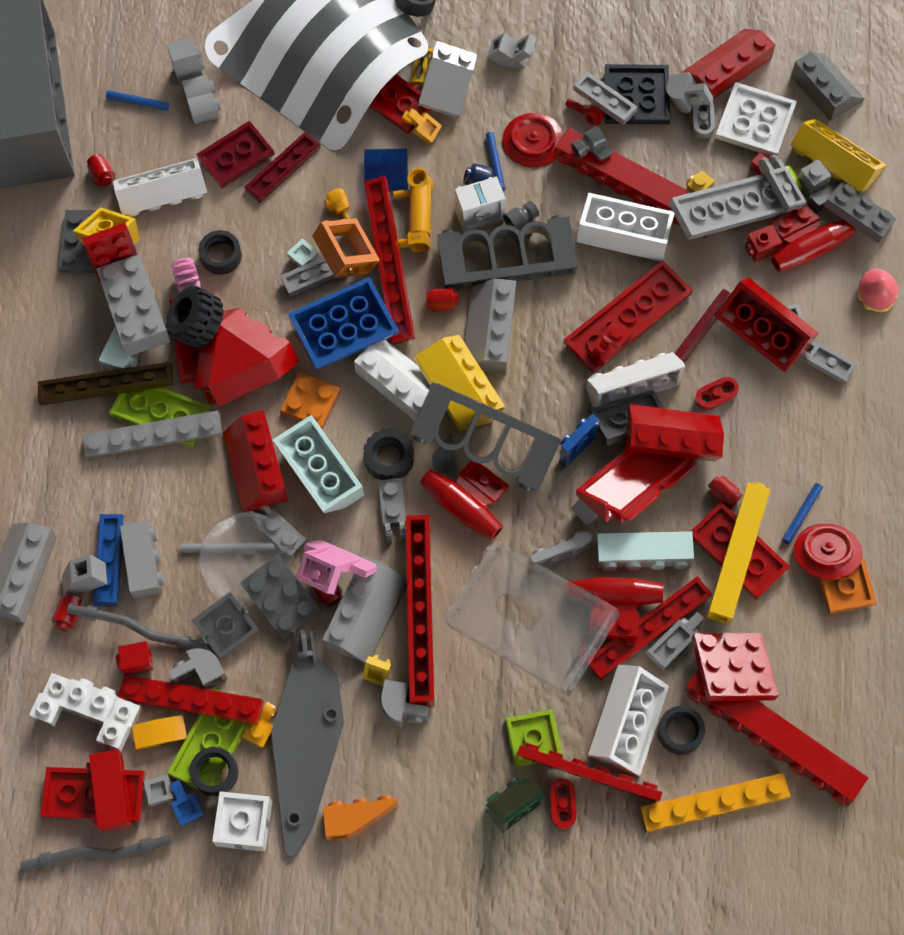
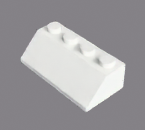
M197 158L113 181L121 213L129 217L140 214V211L146 209L149 211L158 210L164 204L176 205L186 198L198 199L207 193Z
M588 193L576 242L662 261L674 212Z
M387 340L368 347L354 361L355 372L415 421L430 388V384L420 368Z
M673 352L668 354L660 353L652 359L646 361L638 360L624 368L619 366L605 374L596 373L587 379L586 390L593 408L654 390L655 393L680 385L685 365Z
M618 665L588 756L603 765L640 777L669 686L640 666Z

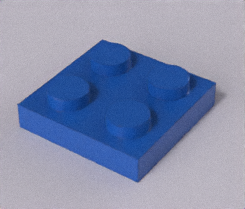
M593 414L588 419L583 418L577 424V430L572 435H566L561 441L559 463L564 468H567L596 438L599 419Z

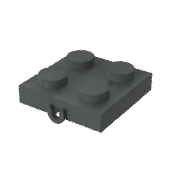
M231 591L191 620L203 635L201 637L206 645L209 644L220 659L259 630L249 617V611L244 605L241 606Z

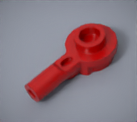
M571 98L567 99L565 105L583 114L589 124L598 126L602 123L604 111L592 104L589 106L586 104L582 105Z

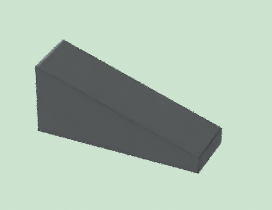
M839 181L810 195L807 204L815 214L825 208L823 206L824 203L841 184Z

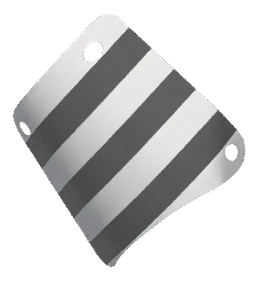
M252 0L209 33L205 41V51L209 60L223 72L249 89L329 150H338L348 142L367 108L383 86L403 67L423 57L428 51V43L410 15L399 9L395 0ZM410 37L416 38L422 45L419 48L412 47L407 39ZM220 40L227 44L228 51L225 55H218L215 52L214 44L216 41ZM342 106H349L351 117L346 123L340 124L336 118L337 112Z

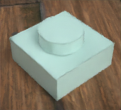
M301 239L287 252V257L299 267L313 262L319 256L318 251L304 239Z

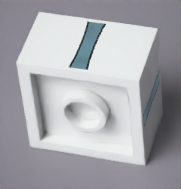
M489 177L487 180L463 187L459 186L455 189V212L463 233L504 221L503 214H505L506 198L497 177Z
M220 792L212 840L216 847L266 852L272 808L270 797Z

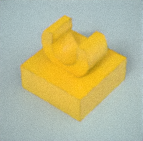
M378 655L368 656L362 679L384 686V681L388 680L390 660L387 659L384 662L378 659Z

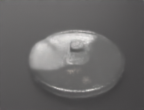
M251 512L233 514L219 521L205 537L200 551L201 574L208 588L219 599L231 591L241 606L244 605L248 608L257 607L240 582L277 554L293 573L295 567L294 547L287 532L273 519Z

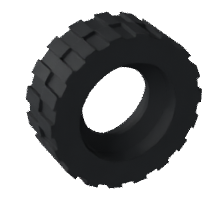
M392 428L387 430L381 429L379 432H374L366 440L367 443L364 444L363 448L364 464L369 474H372L375 479L402 478L409 474V470L412 469L414 462V447L406 434ZM385 445L395 446L400 451V459L394 465L382 464L377 457L380 448Z

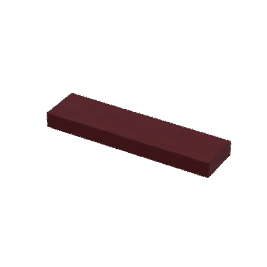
M304 132L245 185V191L261 203L321 148L320 143Z
M721 290L674 353L684 364L717 321L715 315L729 297V291Z

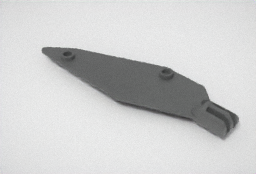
M309 629L311 651L307 650L305 630H299L301 652H298L295 631L290 632L293 663L271 732L285 853L288 856L296 855L314 825L344 725L338 675L317 657L314 629ZM296 815L299 821L291 823L289 817Z

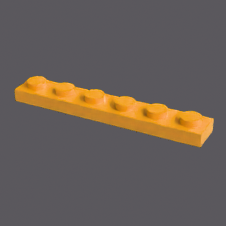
M784 773L642 806L640 807V812L646 833L789 799L791 796Z

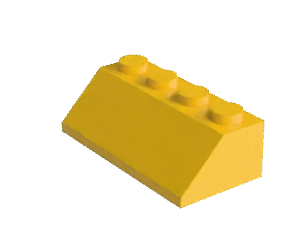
M816 118L803 122L790 143L798 155L803 157L806 155L812 159V163L819 159L824 167L830 171L833 178L844 180L853 186L857 192L867 190L886 167V164Z
M460 335L442 338L414 356L413 359L430 386L435 381L501 412L505 408V405ZM452 400L446 410L458 431L468 428L475 413L474 410ZM480 414L475 427L492 423L494 419Z

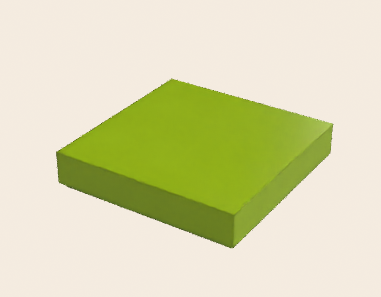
M553 709L505 718L515 767L535 764V762L516 756L519 745L525 746V743L539 746V751L548 754L549 750L563 754Z

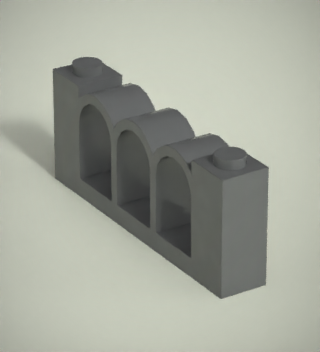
M553 216L547 219V224L541 221H533L527 223L521 232L513 226L502 225L494 229L490 236L478 229L466 231L461 237L460 231L454 232V230H445L441 234H437L444 288L459 290L472 288L474 285L491 279L514 280L518 282L576 274L578 265L569 216ZM531 233L544 235L549 243L552 262L528 265L524 244L525 237ZM509 237L517 243L521 266L497 269L493 244L498 238ZM471 241L483 243L488 251L491 270L466 273L462 250L464 245Z
M435 381L432 382L410 430V434L414 435L412 439L422 444H426V441L432 443L433 438H435L438 445L444 449L457 450L463 447L467 457L473 462L483 464L493 460L496 469L501 474L509 477L517 476L516 480L520 482L519 487L530 492L532 489L539 490L561 442V439L555 435ZM451 400L475 411L464 437L459 442L452 444L444 442L438 434L439 425ZM480 414L505 424L493 451L483 457L475 456L468 448L470 436ZM512 427L534 437V440L521 466L514 470H507L500 466L498 455Z

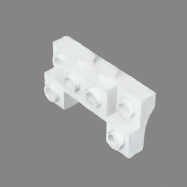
M51 673L43 693H39L29 716L35 720L45 721L55 727L63 709L68 713L103 725L96 741L101 745L106 744L122 751L131 732L132 725H135L142 712L141 706L118 698L115 695L116 691L103 686L102 689L93 687L94 683L86 679L80 678V681L70 680Z

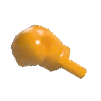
M336 188L328 192L324 201L326 208L331 212H335L336 215L342 214L344 219H350L347 213L350 210L345 191L342 188Z

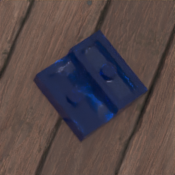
M407 148L364 149L365 181L385 176L389 191L409 189L407 181Z

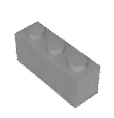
M149 521L120 526L129 590L132 597L137 599L162 594L161 586L165 585L162 571H158L157 564L161 563L159 549L155 550L154 542L158 541L156 528H152Z

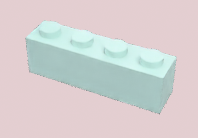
M692 532L597 534V568H603L606 571H613L621 567H627L628 570H639L641 567L660 570L665 568V566H674L675 569L688 568V566H692L694 560Z

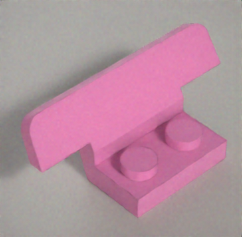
M315 540L306 543L303 551L305 552L296 579L325 593L334 594L341 572L350 571L366 578L376 573L377 567L375 563L323 540Z

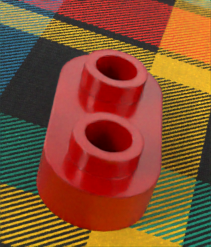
M731 377L720 378L699 388L695 396V403L702 410H712L733 400L737 396L739 385ZM725 388H726V389H728L730 392H729V393H725V392H723L722 389H725ZM703 398H708L710 402H704Z
M564 778L555 780L550 787L551 819L555 827L561 830L571 828L577 818L575 788L571 781ZM559 789L566 790L567 794L561 797L558 795L557 791ZM562 813L567 814L568 820L561 821L559 815Z

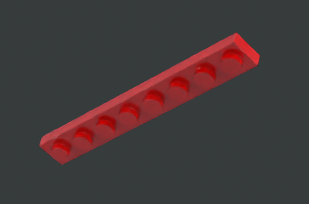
M385 176L365 181L364 186L376 254L380 260L378 266L385 306L399 330L398 334L391 337V341L393 344H399L416 338L388 182Z

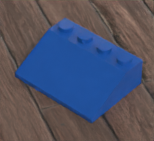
M370 277L288 313L290 326L316 370L399 333Z

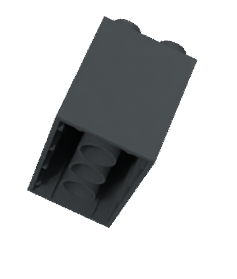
M0 0V189L75 176L56 34L44 0Z

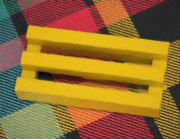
M428 48L425 54L420 79H416L420 58L414 61L410 80L411 85H418L419 88L423 87L429 56L432 54L433 49Z

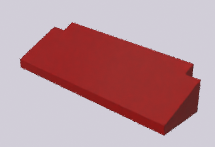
M624 451L577 488L576 495L605 523L614 517L622 524L624 521L633 520L660 497V492L663 489H670L697 467V460Z

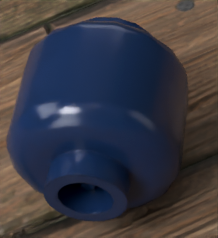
M474 163L471 167L466 168L463 184L470 185L487 180L489 177L497 176L493 175L491 167Z

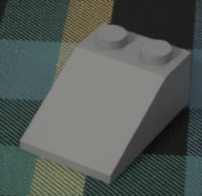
M436 41L430 57L418 106L459 119L477 54Z

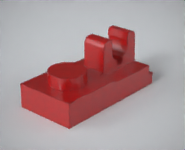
M614 319L587 349L586 354L604 367L631 338L633 332Z

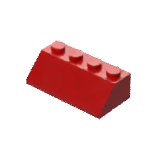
M743 29L681 73L690 72L696 84L706 83L714 100L734 86L735 82H740L770 61L776 44L762 30Z
M749 277L739 281L715 315L718 320L783 372H786L799 359L819 334L818 331Z
M628 405L625 451L713 462L723 457L724 431L719 415Z
M260 410L241 415L223 432L244 513L264 506L286 502L288 497L265 411Z

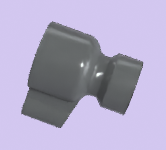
M597 126L585 132L582 140H576L571 143V148L579 159L587 155L588 151L592 152L599 161H603L613 155L607 145L603 132Z
M529 201L523 205L522 209L516 207L503 214V220L506 225L513 226L521 232L529 219L533 220L539 216V211L536 205ZM532 233L527 235L524 240L531 237Z

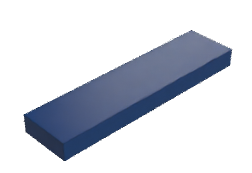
M100 514L97 558L106 564L107 585L94 589V606H118L123 546L120 526L124 525L125 517L123 514Z

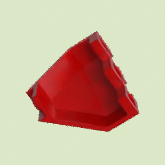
M243 309L225 310L218 332H216L214 338L208 344L200 348L194 389L201 388L209 404L217 403L220 407L271 383L300 362L291 343L284 337L279 339L271 333L272 329L259 320L254 322L246 316L247 312Z

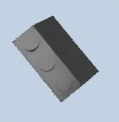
M812 51L795 61L791 77L830 121L864 101L861 93L825 53Z

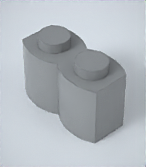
M207 75L183 80L182 84L194 124L219 118L218 111H221L218 98H213L212 93H216L213 80L208 81Z

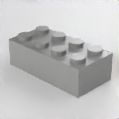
M140 254L96 268L126 356L128 357L170 343Z

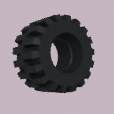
M190 285L184 288L182 292L180 291L168 309L167 322L165 324L168 335L192 348L203 347V345L208 344L214 338L220 328L219 326L222 323V316L224 314V309H222L223 302H221L219 297L198 286Z

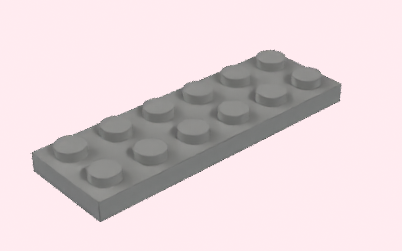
M764 174L673 197L668 202L688 240L794 211L785 212Z

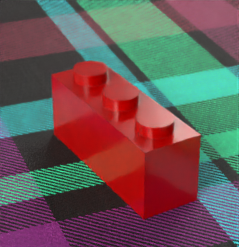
M119 749L89 754L90 762L86 763V771L88 777H92L93 787H89V796L91 802L95 803V811L92 812L94 827L97 826L102 833L132 827L123 754Z

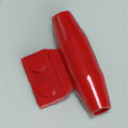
M806 204L770 222V225H773L781 241L787 243L785 247L771 256V263L777 272L805 265L834 250L853 236L856 232L855 227L844 219L820 226V218Z
M472 460L459 472L457 482L433 469L428 470L424 474L420 484L440 506L466 527L491 541L499 535L503 525L487 507L494 505L509 490L507 483L483 464L473 462Z
M593 577L567 582V600L595 605L590 612V638L638 639L639 613L635 606L663 603V583L638 578Z

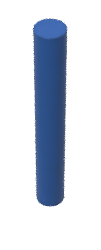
M110 90L106 92V99L165 111L169 110V102Z
M493 132L486 133V140L493 174L497 176L502 191H505L495 136Z
M815 483L781 539L784 543H791L822 491L823 486L821 484Z

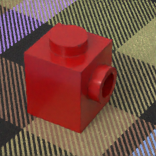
M773 225L748 234L745 250L757 262L777 253L781 248L782 241Z
M147 641L118 646L119 654L115 655L116 665L125 675L154 670L151 647Z

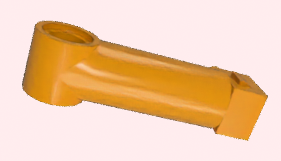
M415 168L410 171L407 177L410 189L394 191L393 199L409 198V232L406 239H398L399 248L409 247L413 252L431 250V193L434 190V182L425 169Z

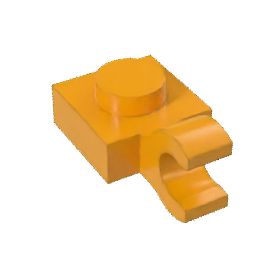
M410 109L409 112L405 111L402 116L405 122L415 126L412 132L427 144L434 141L442 127L441 124L427 113L420 116L414 109Z
M267 702L262 710L259 724L248 723L241 737L264 749L271 737L273 725L270 722L277 711L276 706Z

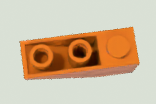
M386 795L378 797V801L368 802L367 798L353 800L352 804H343L342 801L328 803V806L323 807L325 837L327 841L355 837L399 807L398 799H393L392 796Z

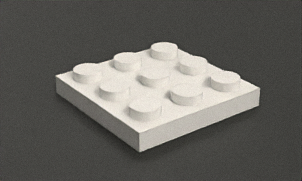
M735 82L715 139L768 156L778 155L797 101Z

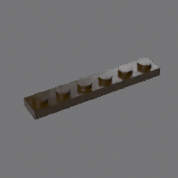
M171 362L38 381V403L40 405L174 386L173 365Z

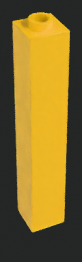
M748 482L745 488L706 617L708 619L730 625L733 619L771 490L762 483Z

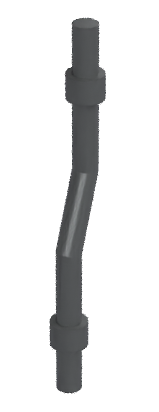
M69 604L67 608V613L83 616L86 620L96 621L97 619L124 625L151 641L178 646V649L188 651L195 648L205 650L209 648V644L206 645L205 642L192 640L190 636L181 635V637L155 632L128 616L101 611L98 607H83Z
M170 835L154 839L148 837L141 839L139 843L113 850L79 846L52 854L46 852L39 854L37 858L20 862L22 872L39 867L45 869L52 867L54 863L77 857L115 860L141 852L142 854L151 853L156 848L171 845L172 839Z

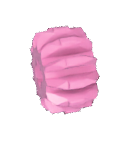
M181 258L172 262L171 267L178 293L190 285L201 288L193 259Z

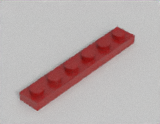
M698 576L663 601V603L639 619L638 639H613L588 657L585 661L586 664L601 681L614 671L618 665H622L670 629L679 619L682 620L711 598L713 594Z
M124 675L118 698L132 703L256 725L259 724L264 705L263 699L129 675Z
M525 743V746L519 745L517 757L654 802H660L663 792L657 790L658 786L643 781V785L634 783V778L631 776L620 774L619 777L610 775L609 769L600 766L592 769L586 767L587 762L572 758L571 762L562 759L563 754L549 750L548 754L540 752V747L534 744Z

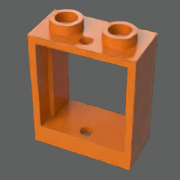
M357 219L323 221L312 235L335 278L370 274L380 261ZM346 235L357 256L345 257L334 236Z

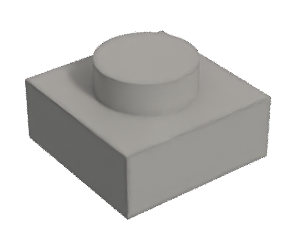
M168 774L144 781L150 807L174 800Z

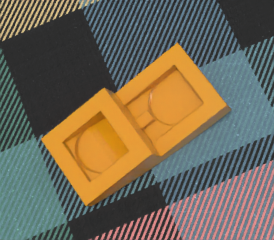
M183 715L132 725L131 727L135 750L155 748L161 744L181 742L187 739Z

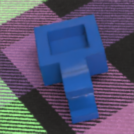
M179 780L170 784L177 798L176 801L170 804L182 827L205 816L193 792L186 795L184 787Z

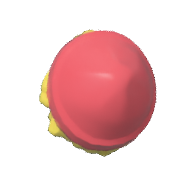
M870 270L860 279L857 293L858 300L863 302L866 310L887 312L898 298L897 283L884 270Z

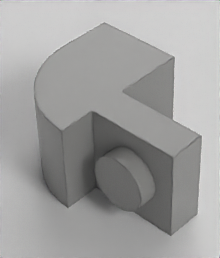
M503 33L493 39L487 58L503 67L512 69L525 68L528 58L534 53L536 37L528 34L517 41Z
M690 72L670 74L666 89L677 110L683 113H690L692 106L712 103L713 96L706 83L696 84Z
M200 648L186 651L190 660L187 662L186 660L180 661L173 665V669L169 670L175 684H179L198 674L205 689H210L228 679L217 657L210 651Z
M391 680L384 681L381 700L383 711L390 722L402 727L404 718H408V722L421 724L422 721L428 722L429 707L407 703L409 684Z

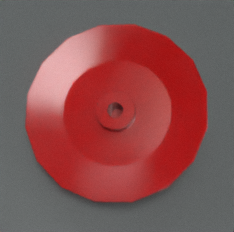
M527 113L519 115L509 122L503 132L502 143L505 153L514 162L525 167L536 168L548 165L555 160V147L562 138L563 132L554 119L544 114Z
M816 524L807 527L797 536L794 543V558L800 568L811 576L823 580H839L850 576L859 568L863 558L862 545L857 537L845 527L835 524Z

